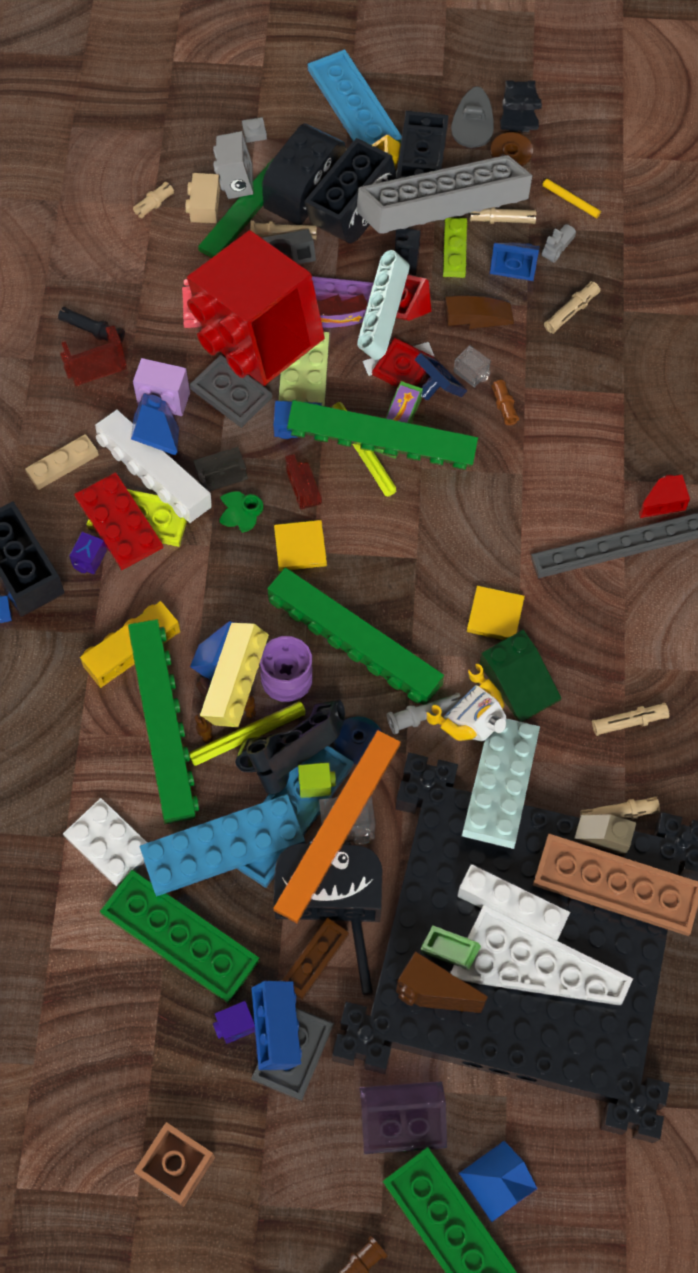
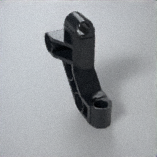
M339 699L315 704L311 716L290 731L245 740L236 757V766L243 772H257L267 794H276L282 791L287 785L290 771L338 739L345 720V708L342 701Z

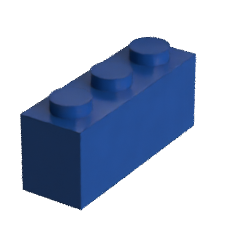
M263 981L252 987L259 1070H289L300 1065L302 1050L299 1046V1021L296 1017V993L293 982Z

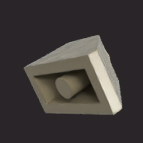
M581 815L574 841L625 856L631 845L636 822L614 815Z

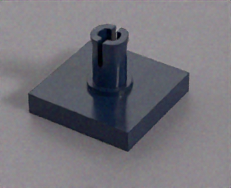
M420 353L414 359L431 376L421 387L424 399L429 400L440 387L444 391L459 397H463L468 391L438 360L423 353Z

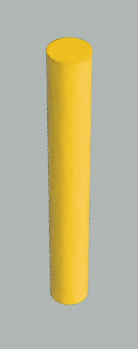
M549 179L544 181L543 187L594 218L597 219L601 213L599 209Z

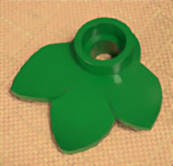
M241 492L224 494L221 496V501L226 505L227 509L220 517L219 522L228 527L238 525L242 533L247 532L256 525L257 516L263 512V501L256 495L245 496ZM252 505L256 507L254 509H248V507Z

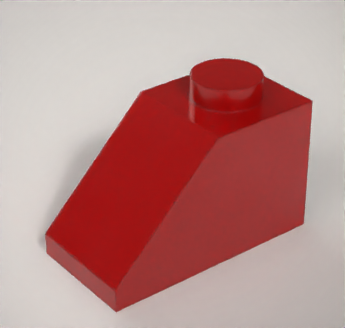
M666 475L659 478L642 504L639 513L640 518L685 511L690 497L683 475Z

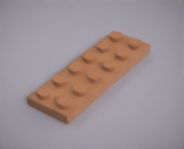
M552 834L547 836L533 886L686 936L691 934L698 908V881Z

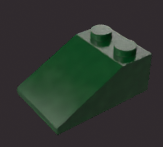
M524 630L481 653L479 664L489 680L500 691L504 702L517 721L524 722L561 701L562 698L537 648Z

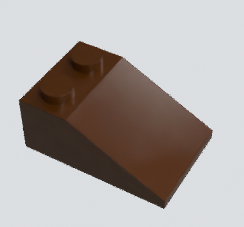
M417 952L414 953L399 977L396 992L400 994L398 997L410 1006L416 1004L419 1007L475 1013L482 1012L488 998Z

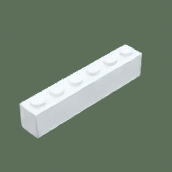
M118 410L95 425L98 443L102 447L106 446L117 461L121 460L133 475L139 476L148 489L152 488L163 503H168L173 507L175 513L180 518L184 517L191 523L211 508V493L164 451L131 440L133 424Z

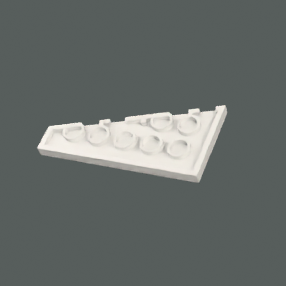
M485 905L468 936V939L478 942L481 948L469 970L454 965L451 971L452 975L464 982L615 1005L623 1003L633 978Z

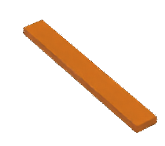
M379 730L376 732L274 906L275 912L295 923L299 922L400 747V741Z

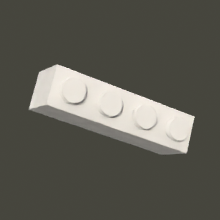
M472 864L458 892V897L480 908H483L485 905L556 941L570 912Z

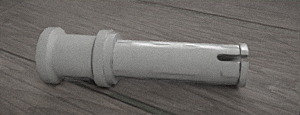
M457 692L451 696L418 707L410 705L406 707V710L394 714L389 712L387 713L388 724L394 735L398 734L399 730L407 727H418L421 721L427 720V712L433 716L436 715L432 712V705L439 706L442 714L449 712L462 698L459 699L461 696Z

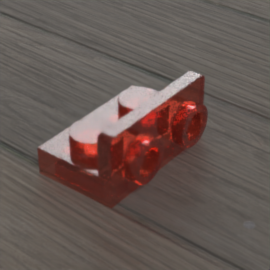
M294 454L285 456L286 472L300 510L321 504L322 498L309 463L302 464L297 462Z

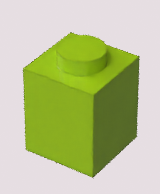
M329 763L298 765L301 798L331 796V787H336L335 771H330Z

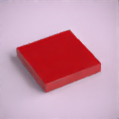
M394 338L388 346L385 355L380 358L372 370V375L397 388L401 381L417 387L426 371L414 359L420 353L432 358L434 357Z

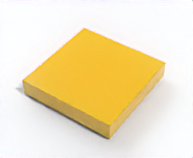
M321 520L274 525L279 571H283L285 567L289 570L327 566Z
M477 586L467 632L501 640L513 636L517 633L525 596Z

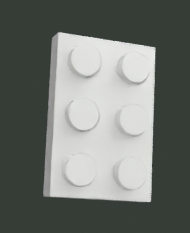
M101 798L63 833L64 837L116 888L119 887L131 870L136 871L144 863L139 846L147 842Z

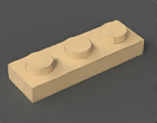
M85 434L30 465L25 470L37 489L40 490L99 456V454Z

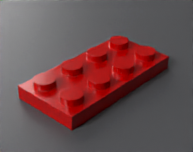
M116 472L74 494L76 501L99 537L104 540L106 548L121 571L163 549V543Z

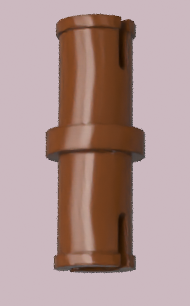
M504 380L493 382L491 388L497 400L496 406L501 410L505 424L514 425L519 421V416L513 405L514 399L509 395Z

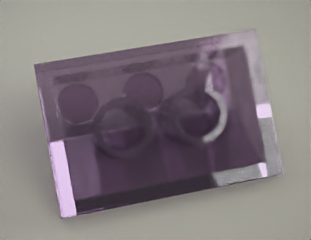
M442 1081L360 1087L364 1154L425 1150L427 1147L429 1149L447 1148L446 1100Z

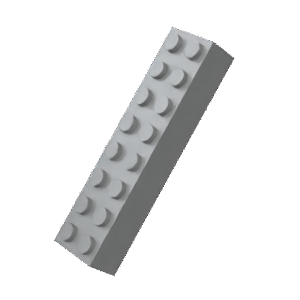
M501 156L359 187L356 212L379 234L388 233L392 230L406 229L418 224H426L431 221L444 220L453 216H462L466 213L479 212L483 209L500 207L501 205L526 200L529 197L532 175L510 156Z

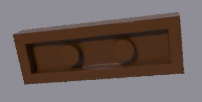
M329 918L326 919L282 980L293 982L297 997L302 1000L305 998L346 941L349 932Z

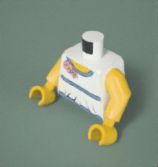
M475 664L476 669L480 672L479 674L473 675L468 670L470 680L480 683V686L475 685L444 718L441 716V708L437 705H432V712L436 714L435 716L427 712L426 718L429 724H440V728L458 741L471 739L484 741L494 731L501 733L506 727L502 695L489 679L486 680L484 678L483 668L480 664Z

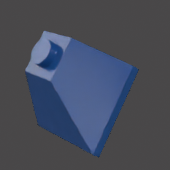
M494 243L490 274L534 281L540 246L523 243Z
M143 393L134 415L131 440L176 455L179 427L166 401L161 400L158 396Z

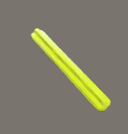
M341 402L331 407L347 411ZM353 444L384 495L389 497L395 494L396 486L375 453L361 450V445Z
M298 701L189 753L190 759L194 765H199L241 745L249 738L259 737L305 715V707Z

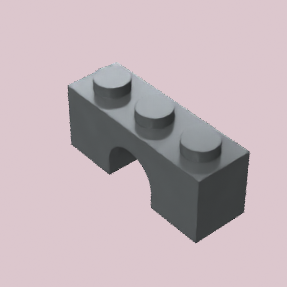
M309 229L262 238L297 264L316 261L314 240Z

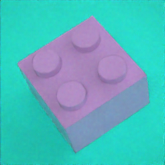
M141 358L133 380L137 404L139 405L143 393L155 395L161 398V400L166 401L172 415L182 416L190 395L186 368Z

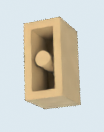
M193 173L192 182H188L190 200L186 199V213H190L191 222L217 223L220 196L219 174Z

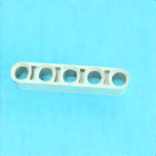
M394 250L385 252L380 259L357 343L358 347L374 360L382 358L387 351L409 271V263Z

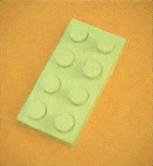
M324 332L325 339L281 373L279 401L322 403V406H325L329 332Z

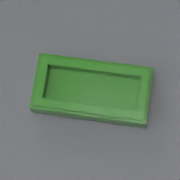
M432 926L421 950L425 954L469 970L481 946L476 941Z

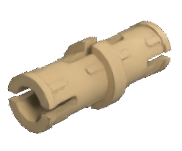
M164 182L154 192L150 191L147 193L146 198L133 207L136 215L141 212L139 217L143 218L154 208H159L161 202L174 194L172 186L167 187L169 183Z

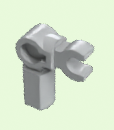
M564 225L560 231L555 229L553 236L547 238L542 256L555 263L561 252L575 238L576 230L570 225Z

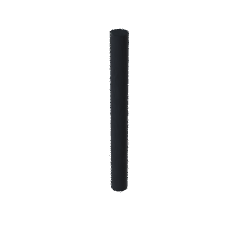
M359 917L353 918L351 926L362 995L371 994L373 990L362 922L359 920Z

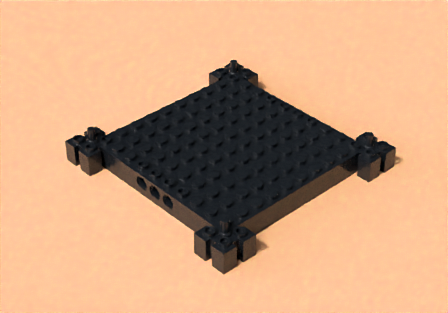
M408 752L403 772V781L400 783L396 799V810L416 814L417 807H419L421 811L371 1016L366 1015V1006L350 1002L345 1003L340 1029L347 1031L346 1036L337 1035L332 1061L354 1067L355 1059L365 1061V1070L386 1074L391 1048L607 1102L608 1104L604 1107L600 1130L623 1135L627 1128L634 1129L633 1138L656 1143L661 1139L664 1116L656 1115V1111L666 1106L670 1083L647 1078L641 1085L668 929L533 886L548 834L577 842L574 841L580 818L523 805L514 849L464 837L462 833L472 792L453 788L458 764L438 759L437 766L427 764V756ZM662 812L656 822L654 836L634 831L630 848L625 856L577 842L678 875L679 870V876L698 881L697 820H692L690 825L686 826L681 824L682 817ZM471 864L570 912L557 941L633 978L621 1005L465 982L488 997L481 1013L419 1007L416 1004L410 1006L398 997L400 994L396 992L399 977L415 952L451 973L454 964L423 953L421 947L432 926L468 938L482 908L458 897L459 888Z

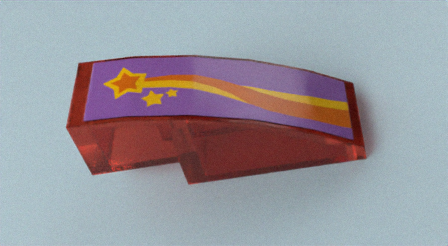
M338 294L317 302L323 328H338L363 323L368 302L363 294L344 301L341 300Z

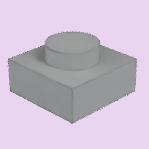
M263 117L242 121L246 143L267 140Z

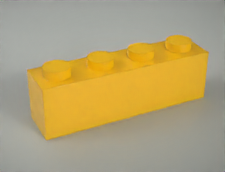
M161 601L156 605L148 606L143 614L128 620L120 630L109 633L97 646L89 647L80 657L82 665L100 688L134 665L128 624L158 619L159 627L165 628L167 641L180 633L178 621Z

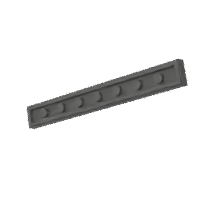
M698 513L531 554V560L537 577L542 578L698 539Z

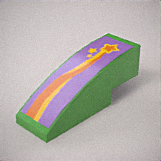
M401 381L385 419L412 424L413 417L422 399L423 389ZM375 448L374 450L375 452L383 454L384 450ZM387 455V456L392 457V458H395V459L397 458V456Z

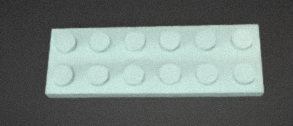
M506 719L504 731L501 733L494 731L484 742L462 836L514 849L540 726Z

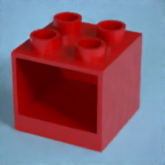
M251 230L187 276L192 298L187 301V305L193 316L201 323L202 330L197 333L200 344L211 355L220 352L226 356L230 368L240 378H244L249 374L265 386L325 339L311 273Z

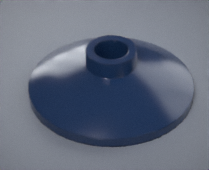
M360 716L344 720L338 739L333 742L334 748L337 752L358 765L378 730L381 731V729L369 718ZM356 734H361L363 736V739L356 740L354 736Z

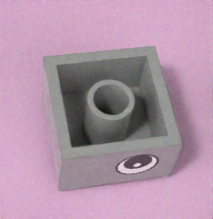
M242 131L217 136V146H214V155L217 161H214V170L216 175L220 174L221 190L226 191L228 199L252 195L253 163Z

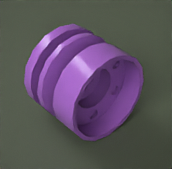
M281 636L272 639L266 644L260 660V676L263 689L271 698L280 702H292L301 699L308 693L312 685V654L309 647L302 640L292 636Z

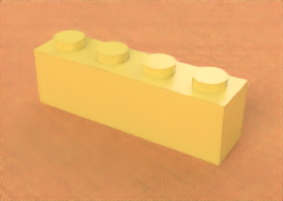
M231 623L200 716L215 726L239 727L269 636L257 625Z

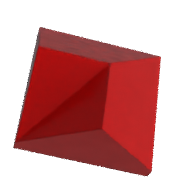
M407 275L396 318L410 321L432 311L429 281L426 278Z

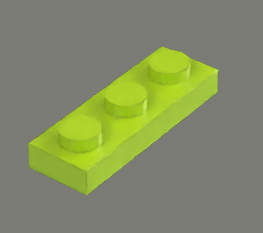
M467 218L445 219L443 277L465 278Z

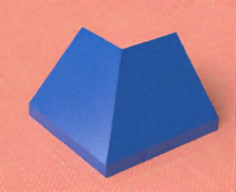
M229 621L198 646L190 665L192 669L208 678L211 682L231 623L234 622Z
M505 1141L459 1173L491 1222L537 1190L524 1161Z

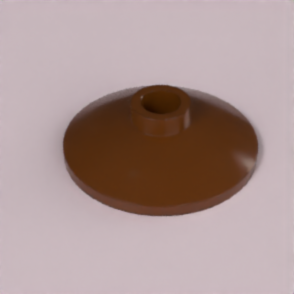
M503 133L493 140L490 153L492 158L508 155L520 166H524L533 156V145L527 137L519 133Z

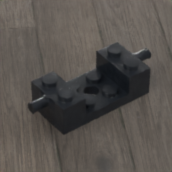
M406 111L396 179L442 169L449 115ZM420 147H424L427 149V151L421 152L417 149Z

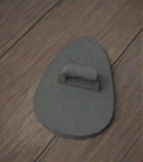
M473 87L462 98L451 126L452 136L455 141L469 148L486 145L493 135L494 120L492 108L487 94L481 87Z

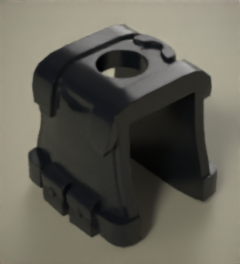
M506 80L504 99L502 101L503 115L500 120L501 129H509L510 132L537 130L539 128V120L534 110L542 109V101L537 94L535 80H528L527 82Z

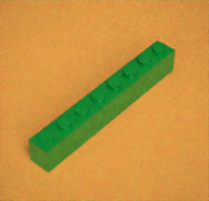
M292 400L287 431H291V435L295 437L305 438L306 434L314 436V440L327 443L328 439L338 441L337 445L351 447V444L361 445L360 449L374 452L376 448L384 450L383 454L397 456L398 453L406 454V458L410 460L420 461V458L430 459L429 463L435 465H443L444 462L453 464L452 468L466 470V467L473 465L478 437L295 400Z
M286 567L267 588L269 602L274 607L284 609L293 620L306 624L312 633L325 637L331 646L336 649L341 648L347 652L350 659L357 663L360 661L366 665L373 675H380L385 678L392 688L396 690L401 689L407 693L409 699L414 703H421L423 705L429 703L443 685L444 674Z
M158 619L128 624L164 825L195 819V811H199L197 796L191 795L190 787L194 786L192 771H187L185 762L190 761L187 746L182 747L181 737H185L183 722H177L176 713H180L178 698H173L171 690L176 689L174 675H168L167 665H171L169 650L164 651L162 643L167 641L165 628L159 627Z

